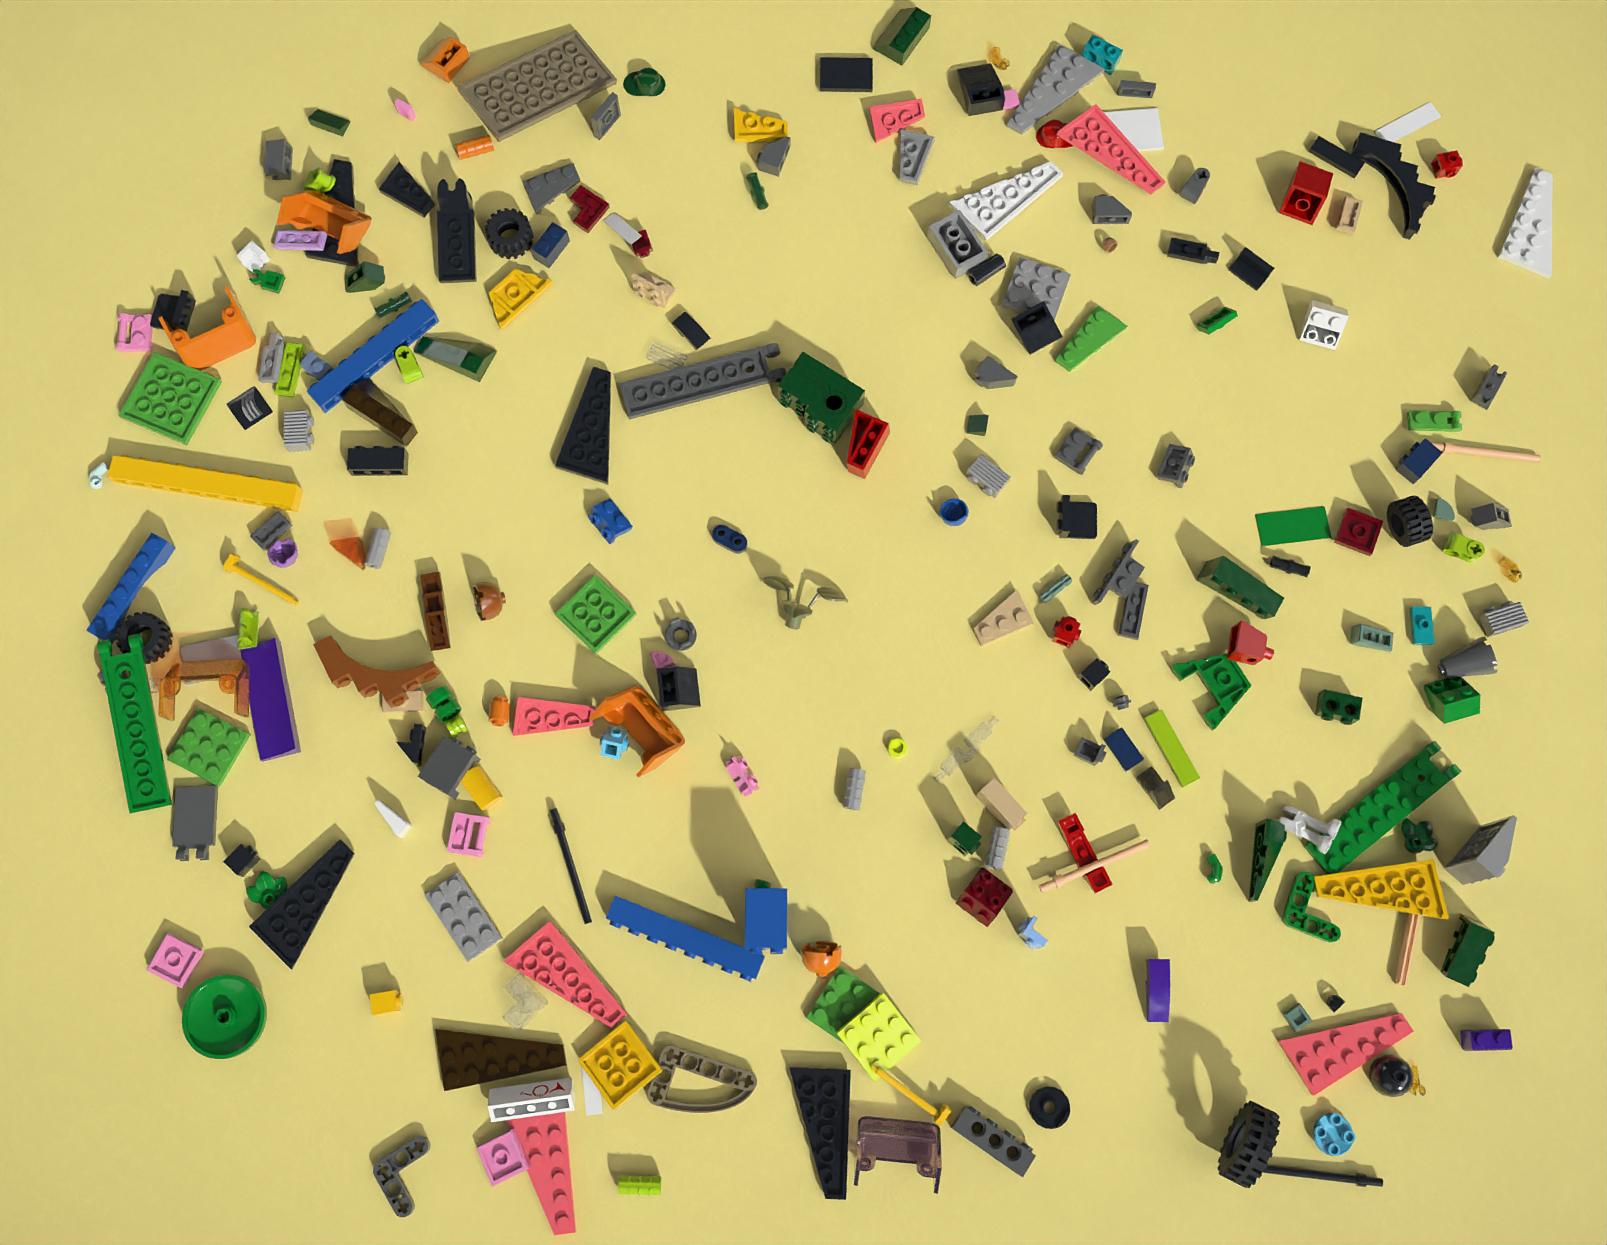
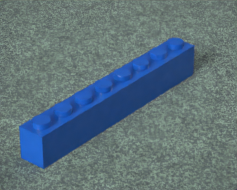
M423 299L414 302L406 312L399 314L396 320L384 326L380 333L369 338L365 345L357 348L350 357L342 360L335 369L327 372L320 381L313 383L309 390H307V393L326 414L342 401L353 385L369 379L396 357L395 352L400 346L409 347L440 322L437 314Z
M618 896L614 897L606 916L611 926L620 929L622 925L629 928V933L639 936L640 933L647 936L646 940L656 944L658 941L666 943V948L675 952L677 948L684 951L683 955L695 959V956L703 958V963L712 967L714 963L722 966V971L732 974L733 971L740 973V978L749 982L752 979H757L765 959L764 955L750 954L749 950H746L744 947Z

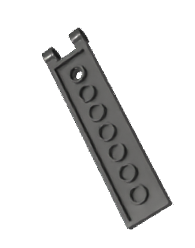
M771 343L751 350L619 383L629 420L772 382L780 383L787 374L786 369L777 368L769 371L765 358H774L780 355L781 352L778 344ZM751 367L753 371L747 372L746 369Z

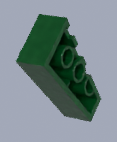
M1225 556L1206 561L1196 579L1198 582L1255 613L1261 619L1274 617L1284 600L1283 596Z

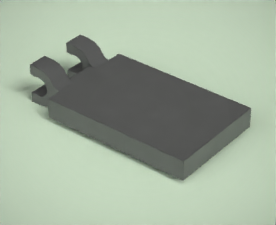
M217 786L176 787L172 847L178 848L176 860L181 862L189 861V849H197L196 859L201 861L209 860V846H215Z

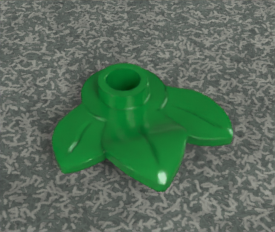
M262 871L257 877L256 886L247 887L246 893L252 902L261 903L264 909H268L287 890V881L285 877L275 880L271 874ZM269 896L273 897V901L271 903L267 902Z

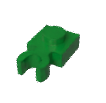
M253 269V273L258 275L256 279H249L252 284L260 285L263 290L280 293L286 279L283 274L266 270L264 275L260 270Z

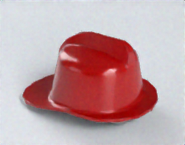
M1054 119L1045 123L1037 131L1036 138L1038 143L1045 148L1072 147V144L1056 135L1067 123Z

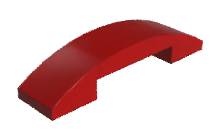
M1074 813L1058 821L1062 835L1077 866L1080 868L1097 861L1098 859L1083 832L1085 830L1077 814ZM1104 867L1083 875L1094 894L1113 885Z

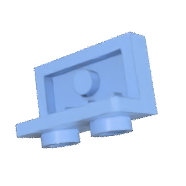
M1036 916L1027 917L1018 927L1020 930L1018 936L1024 939L1023 943L1033 950L1034 948L1040 949L1044 947L1048 941L1032 929V926L1038 919Z

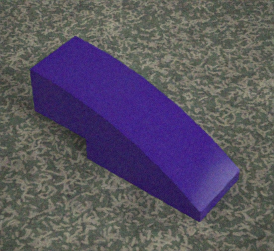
M1170 959L1146 960L1147 981H1145L1147 1022H1169Z

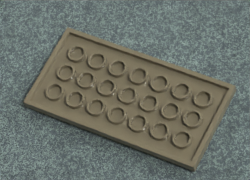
M574 30L459 85L458 92L496 140L500 142L615 85L617 79L578 31Z

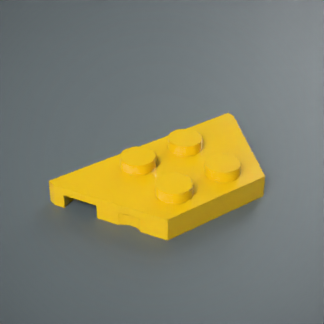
M514 269L489 292V296L500 329L504 330L553 285L552 280L538 278L537 275L526 274L523 271Z

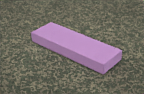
M278 230L273 247L277 250L323 251L328 234L324 231Z

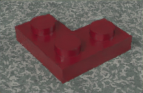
M581 185L570 197V202L582 209L573 220L574 225L587 233L592 230L610 208L609 203Z

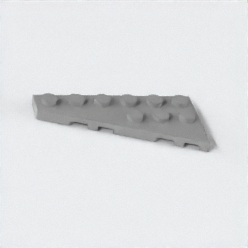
M1059 45L1010 118L1007 127L1023 135L1036 125L1040 119L1048 116L1057 106H1061L1077 94L1082 87L1090 84L1098 75H1102L1105 68Z

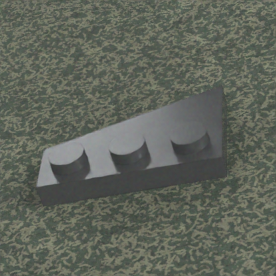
M574 163L523 181L536 214L542 211L541 209L544 206L554 202V199L561 193H566L580 182V177Z

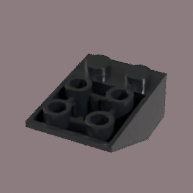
M991 63L957 69L968 116L1003 110L1005 95L1002 83Z

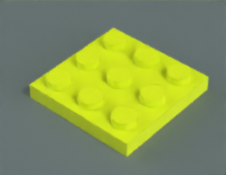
M882 992L836 1032L874 1082L880 1077L871 1069L872 1065L877 1068L880 1067L887 1072L921 1041Z

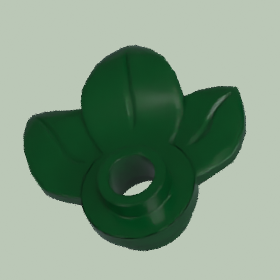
M1408 818L1403 821L1401 832L1406 838L1404 845L1408 852L1415 854L1421 853L1423 850L1430 852L1437 847L1438 841L1431 837L1433 828L1428 821H1421L1417 825Z

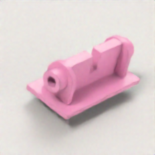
M734 756L726 762V769L732 779L740 777V780L735 782L741 795L744 794L747 797L752 794L751 791L759 790L758 781L749 772L748 764L744 758Z

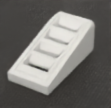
M376 801L374 804L398 837L403 838L412 827L411 824L383 802Z

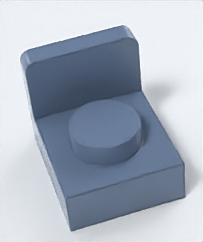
M313 351L304 355L300 363L303 370L318 381L327 372L333 370L330 364L317 357Z

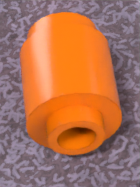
M493 697V700L490 702L489 722L493 726L501 727L508 723L510 709L508 698Z

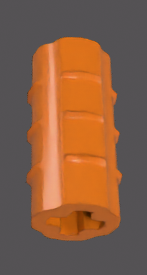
M490 135L480 136L479 138L455 144L460 160L495 151Z

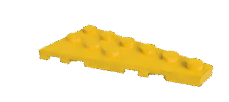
M1434 859L1314 877L1317 898L1445 920L1449 919Z

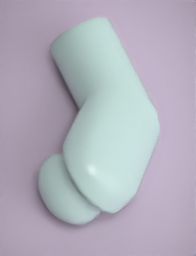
M104 462L99 464L89 474V483L92 488L98 489L103 484V474L109 470V467Z

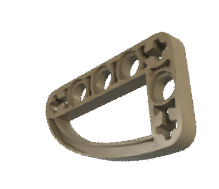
M666 1046L661 1052L658 1063L662 1069L668 1070L670 1074L669 1079L661 1081L658 1075L653 1078L647 1098L653 1105L675 1111L690 1113L717 1112L730 1109L744 1102L753 1093L757 1085V1078L749 1071L675 1046ZM673 1049V1053L680 1056V1051L684 1052L680 1065L676 1064L678 1059L672 1058L668 1061L665 1052ZM689 1055L693 1056L696 1060L692 1068H688L684 1064L685 1057ZM712 1062L715 1065V1071L712 1074L704 1072L703 1066L705 1063ZM676 1067L744 1090L741 1094L730 1100L713 1104H689L666 1099ZM725 1069H732L735 1075L731 1081L724 1080L723 1072ZM738 1071L742 1072L740 1077L747 1078L748 1075L752 1076L751 1080L754 1081V1084L749 1085L748 1088L745 1087V1083L739 1081V1085L734 1084L738 1077ZM655 1081L659 1084L667 1085L666 1089L661 1087L660 1094L663 1096L662 1099L654 1101V1097L651 1096V1093L656 1092L658 1086H654Z

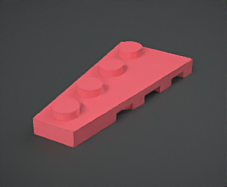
M518 697L513 736L594 726V720L591 721L589 717L594 713L596 707Z

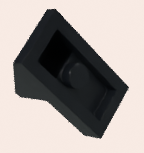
M414 724V729H411L410 741L412 743L396 742L416 766H421L426 727L422 724Z

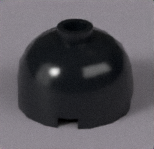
M1384 1055L1374 1060L1370 1066L1369 1077L1372 1080L1374 1089L1380 1094L1388 1097H1398L1411 1089L1414 1081L1413 1070L1408 1062L1401 1057Z

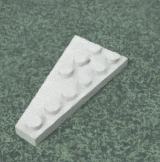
M1050 161L1033 168L1027 173H1020L1012 179H1005L985 187L977 193L965 195L964 198L957 201H950L949 206L955 212L960 210L970 226L987 241L1062 178L1063 172Z
M1536 167L1531 174L1498 258L1549 279L1552 276L1553 174Z

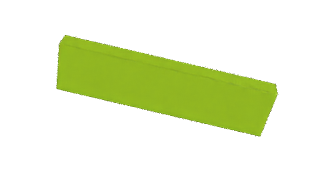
M1163 710L1144 718L1181 787L1183 788L1200 779Z

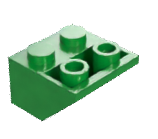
M1462 677L1446 678L1424 685L1432 711L1443 724L1480 714L1481 694Z

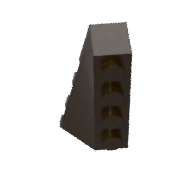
M370 379L353 385L342 399L349 410L406 447L418 433L414 425L398 411Z

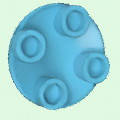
M1337 1113L1322 1115L1317 1119L1313 1127V1138L1317 1147L1323 1153L1330 1156L1345 1154L1356 1139L1350 1123Z

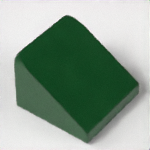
M969 415L967 434L985 436L989 415Z

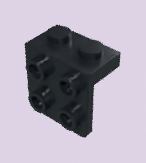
M181 290L180 296L160 294L150 325L153 328L164 330L159 320L160 317H163L171 325L173 331L181 329L187 332L196 300L189 291Z
M1062 495L1060 501H1057L1056 511L1059 513V519H1057L1056 523L1059 538L1095 539L1097 537V504L1093 502H1070V495Z

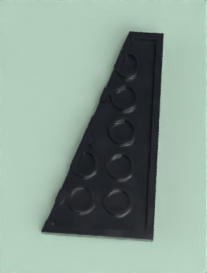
M334 159L329 176H335V184L331 190L324 192V195L355 209L353 165L351 162ZM327 235L323 251L306 250L305 253L306 257L310 259L352 267L359 265L358 246L351 252L339 254L337 253L338 239Z

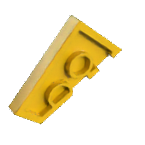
M734 108L735 143L771 142L788 137L787 121L769 116L761 117L749 111V113H746L738 108Z

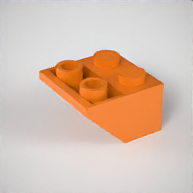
M453 37L441 39L420 65L449 84L470 57L464 44Z

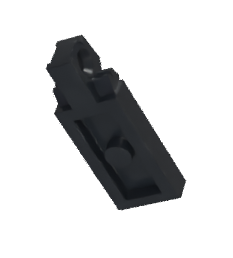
M1172 237L1167 257L1200 264H1216L1220 252L1211 251L1207 244Z

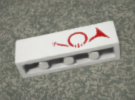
M572 1077L489 1089L488 1110L491 1122L574 1111L575 1090Z

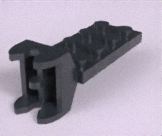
M458 178L453 191L449 190L448 183L445 179H442L437 187V199L440 211H437L439 282H477L475 212L473 210L472 196L467 191L466 184L461 178Z

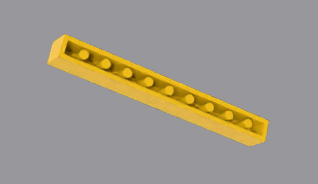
M124 454L121 456L113 455L107 475L114 483L294 512H298L303 490L293 481L283 483L274 478L265 480L255 475L246 477L237 472L227 474L218 469L208 471L199 466L190 468L181 463L171 465L162 460L152 462L143 457L133 459V457Z

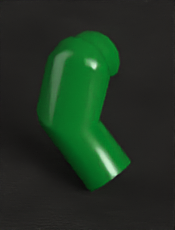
M1214 853L1206 858L1212 867L1211 873L1207 875V880L1211 884L1220 882L1223 873V867Z

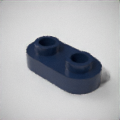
M718 525L713 529L712 538L716 544L736 554L743 553L747 549V539L744 535L725 525ZM722 531L725 535L719 536L718 533ZM740 540L741 544L736 545L734 542Z

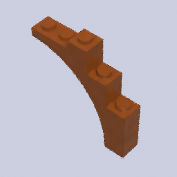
M331 635L313 644L331 682L337 688L345 687L353 681L358 692L364 698L374 696L380 690L391 708L398 707L409 699L407 691H413L420 684L432 681L437 675L441 674L433 661L406 670L386 671L370 668L348 657Z

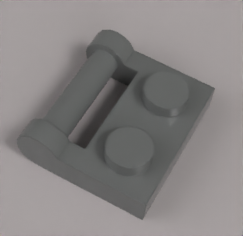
M1075 427L1054 458L1082 475L1086 470L1087 464L1097 450L1099 451L1103 447V444ZM1085 445H1089L1090 449L1080 463L1074 462Z

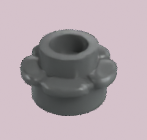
M1128 695L1113 698V707H1117L1118 710L1128 708V703H1131V700H1129Z

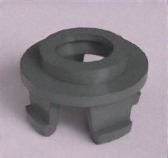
M679 618L672 619L665 631L667 644L677 651L691 648L697 638V632L693 623ZM678 630H685L688 633V639L683 643H679L674 639V634Z

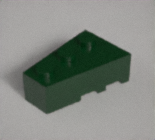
M1460 914L1459 920L1462 921L1459 932L1454 931L1453 937L1456 938L1452 949L1449 948L1441 973L1445 977L1469 987L1476 980V971L1479 965H1482L1485 961V953L1488 946L1490 947L1494 942L1495 932L1485 924Z

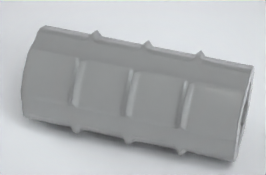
M379 527L374 528L364 562L366 566L381 569L391 535L389 530Z
M849 768L843 808L860 811L866 771Z
M1002 827L992 828L985 861L986 867L1002 870L1010 831Z

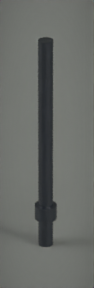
M557 808L550 810L554 824L552 828L554 834H557L584 924H589L592 922L565 836L564 831L566 829L564 823H561Z
M1268 1165L1262 1171V1173L1352 1183L1359 1187H1366L1367 1185L1383 1187L1382 1178L1367 1177L1366 1174L1360 1173L1350 1175Z

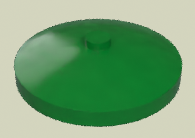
M219 975L205 980L192 991L183 1008L182 1029L186 1040L196 1052L208 1058L229 1059L245 1053L255 1045L264 1031L267 1020L265 999L255 984L240 976Z

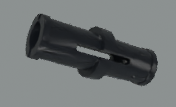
M1272 556L1269 564L1271 568L1306 578L1311 569V566L1294 562L1292 559L1286 560L1276 556Z

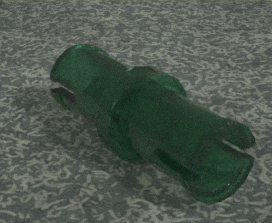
M753 172L748 174L746 178L751 187L750 193L755 198L758 210H763L769 204L764 194L765 189L761 186L757 176L758 174Z
M405 292L394 299H388V302L374 308L379 319L393 311H399V308L411 303L412 300L409 294Z

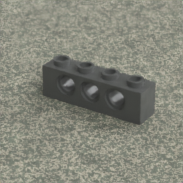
M970 1106L969 1109L963 1107L950 1128L1019 1176L1024 1177L1036 1157L1032 1153L1033 1148L1024 1142L1021 1145L1014 1141L1015 1136L1007 1130L1004 1132L998 1130V1124L987 1118L985 1121L979 1117L981 1112ZM974 1122H980L982 1126L978 1134H974L971 1130ZM992 1134H997L999 1137V1142L995 1146L989 1143V1137ZM1010 1146H1014L1017 1150L1013 1158H1009L1006 1153Z

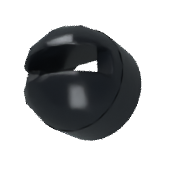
M1332 995L1328 998L1327 1005L1335 1013L1346 1001L1338 995Z

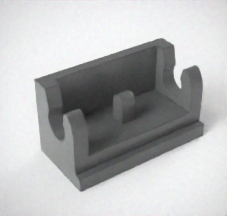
M285 139L266 141L264 174L272 176V180H291L293 148Z
M1495 364L1485 373L1470 400L1486 410L1489 408L1507 375L1506 371L1502 374L1497 373L1499 366Z

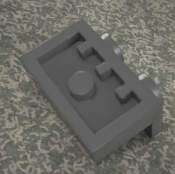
M1169 444L1157 474L1158 480L1176 483L1178 488H1182L1183 484L1188 480L1189 469L1195 462V456L1191 448Z

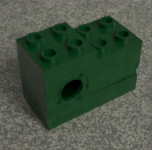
M805 352L800 354L794 366L790 368L778 385L779 403L785 408L793 409L799 417H805L804 425L806 429L821 435V438L828 443H837L854 419L855 409L860 410L864 405V389Z

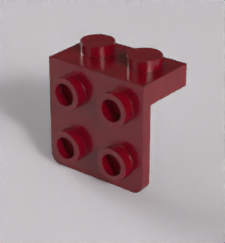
M982 867L955 903L977 919L978 922L988 927L997 917L1013 893V890Z

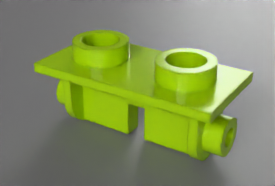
M242 608L239 612L240 627L239 637L237 638L239 650L257 647L259 612L251 613L248 608Z

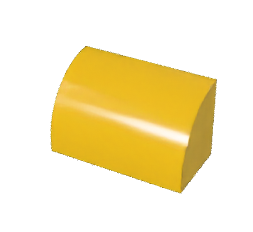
M481 766L468 770L461 780L463 786L482 811L487 810L503 798Z

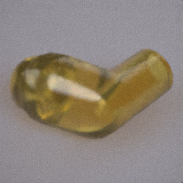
M999 47L992 48V64L999 70H1006L1010 65V61L1006 60V58H1000Z
M1503 556L1498 564L1509 570L1511 574L1508 576V579L1513 583H1517L1522 578L1518 565Z

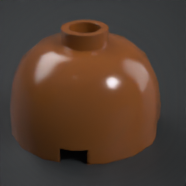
M490 582L474 583L475 606L481 610V612H477L480 621L497 617L502 611V604L506 603L504 592H500L499 588Z

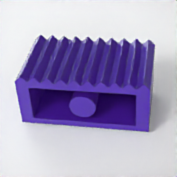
M1510 1029L1460 1031L1462 1049L1464 1051L1512 1050L1513 1048Z

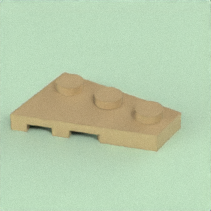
M1016 590L974 627L973 631L982 647L1031 626L1034 622L1018 590Z

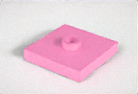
M167 933L146 970L180 988H184L204 950Z
M515 1129L476 1147L492 1187L531 1168Z

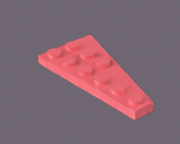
M1097 104L1064 126L1056 134L1150 195L1166 183Z
M551 921L545 924L503 961L611 1028L628 1015Z
M1400 1013L1277 1042L1311 1095L1315 1096L1405 1038L1414 1030L1404 1015Z

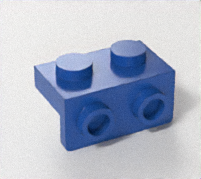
M611 499L594 505L588 515L590 522L609 544H612L616 537L629 532L633 527Z

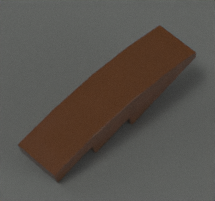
M435 572L420 575L425 607L424 615L431 651L451 648L441 573Z

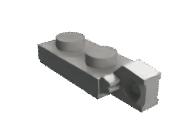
M277 332L270 334L269 343L263 349L258 378L262 383H274L279 380L284 350V337Z

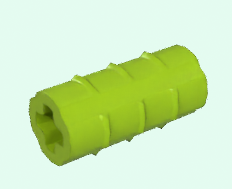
M619 1175L618 1194L639 1196L661 1195V1176Z

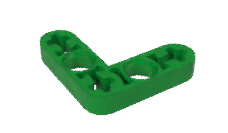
M1309 872L1298 873L1293 880L1282 914L1283 923L1289 928L1328 943L1336 942L1341 936L1338 926L1305 913L1315 880ZM1306 877V881H1308V884H1305L1302 889L1306 890V893L1301 890H1296V888L1299 889L1302 887L1303 882L1300 880V878ZM1295 894H1300L1303 897L1301 905L1295 904L1293 900ZM1294 914V918L1303 920L1301 923L1298 921L1290 923L1291 919L1288 918V915ZM1309 920L1316 923V929L1313 932L1307 929L1306 923ZM1332 929V933H1334L1335 935L1328 938L1329 934L1325 932H1320V930Z

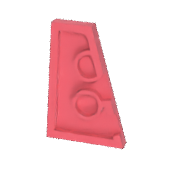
M922 98L871 106L869 109L876 143L925 117Z

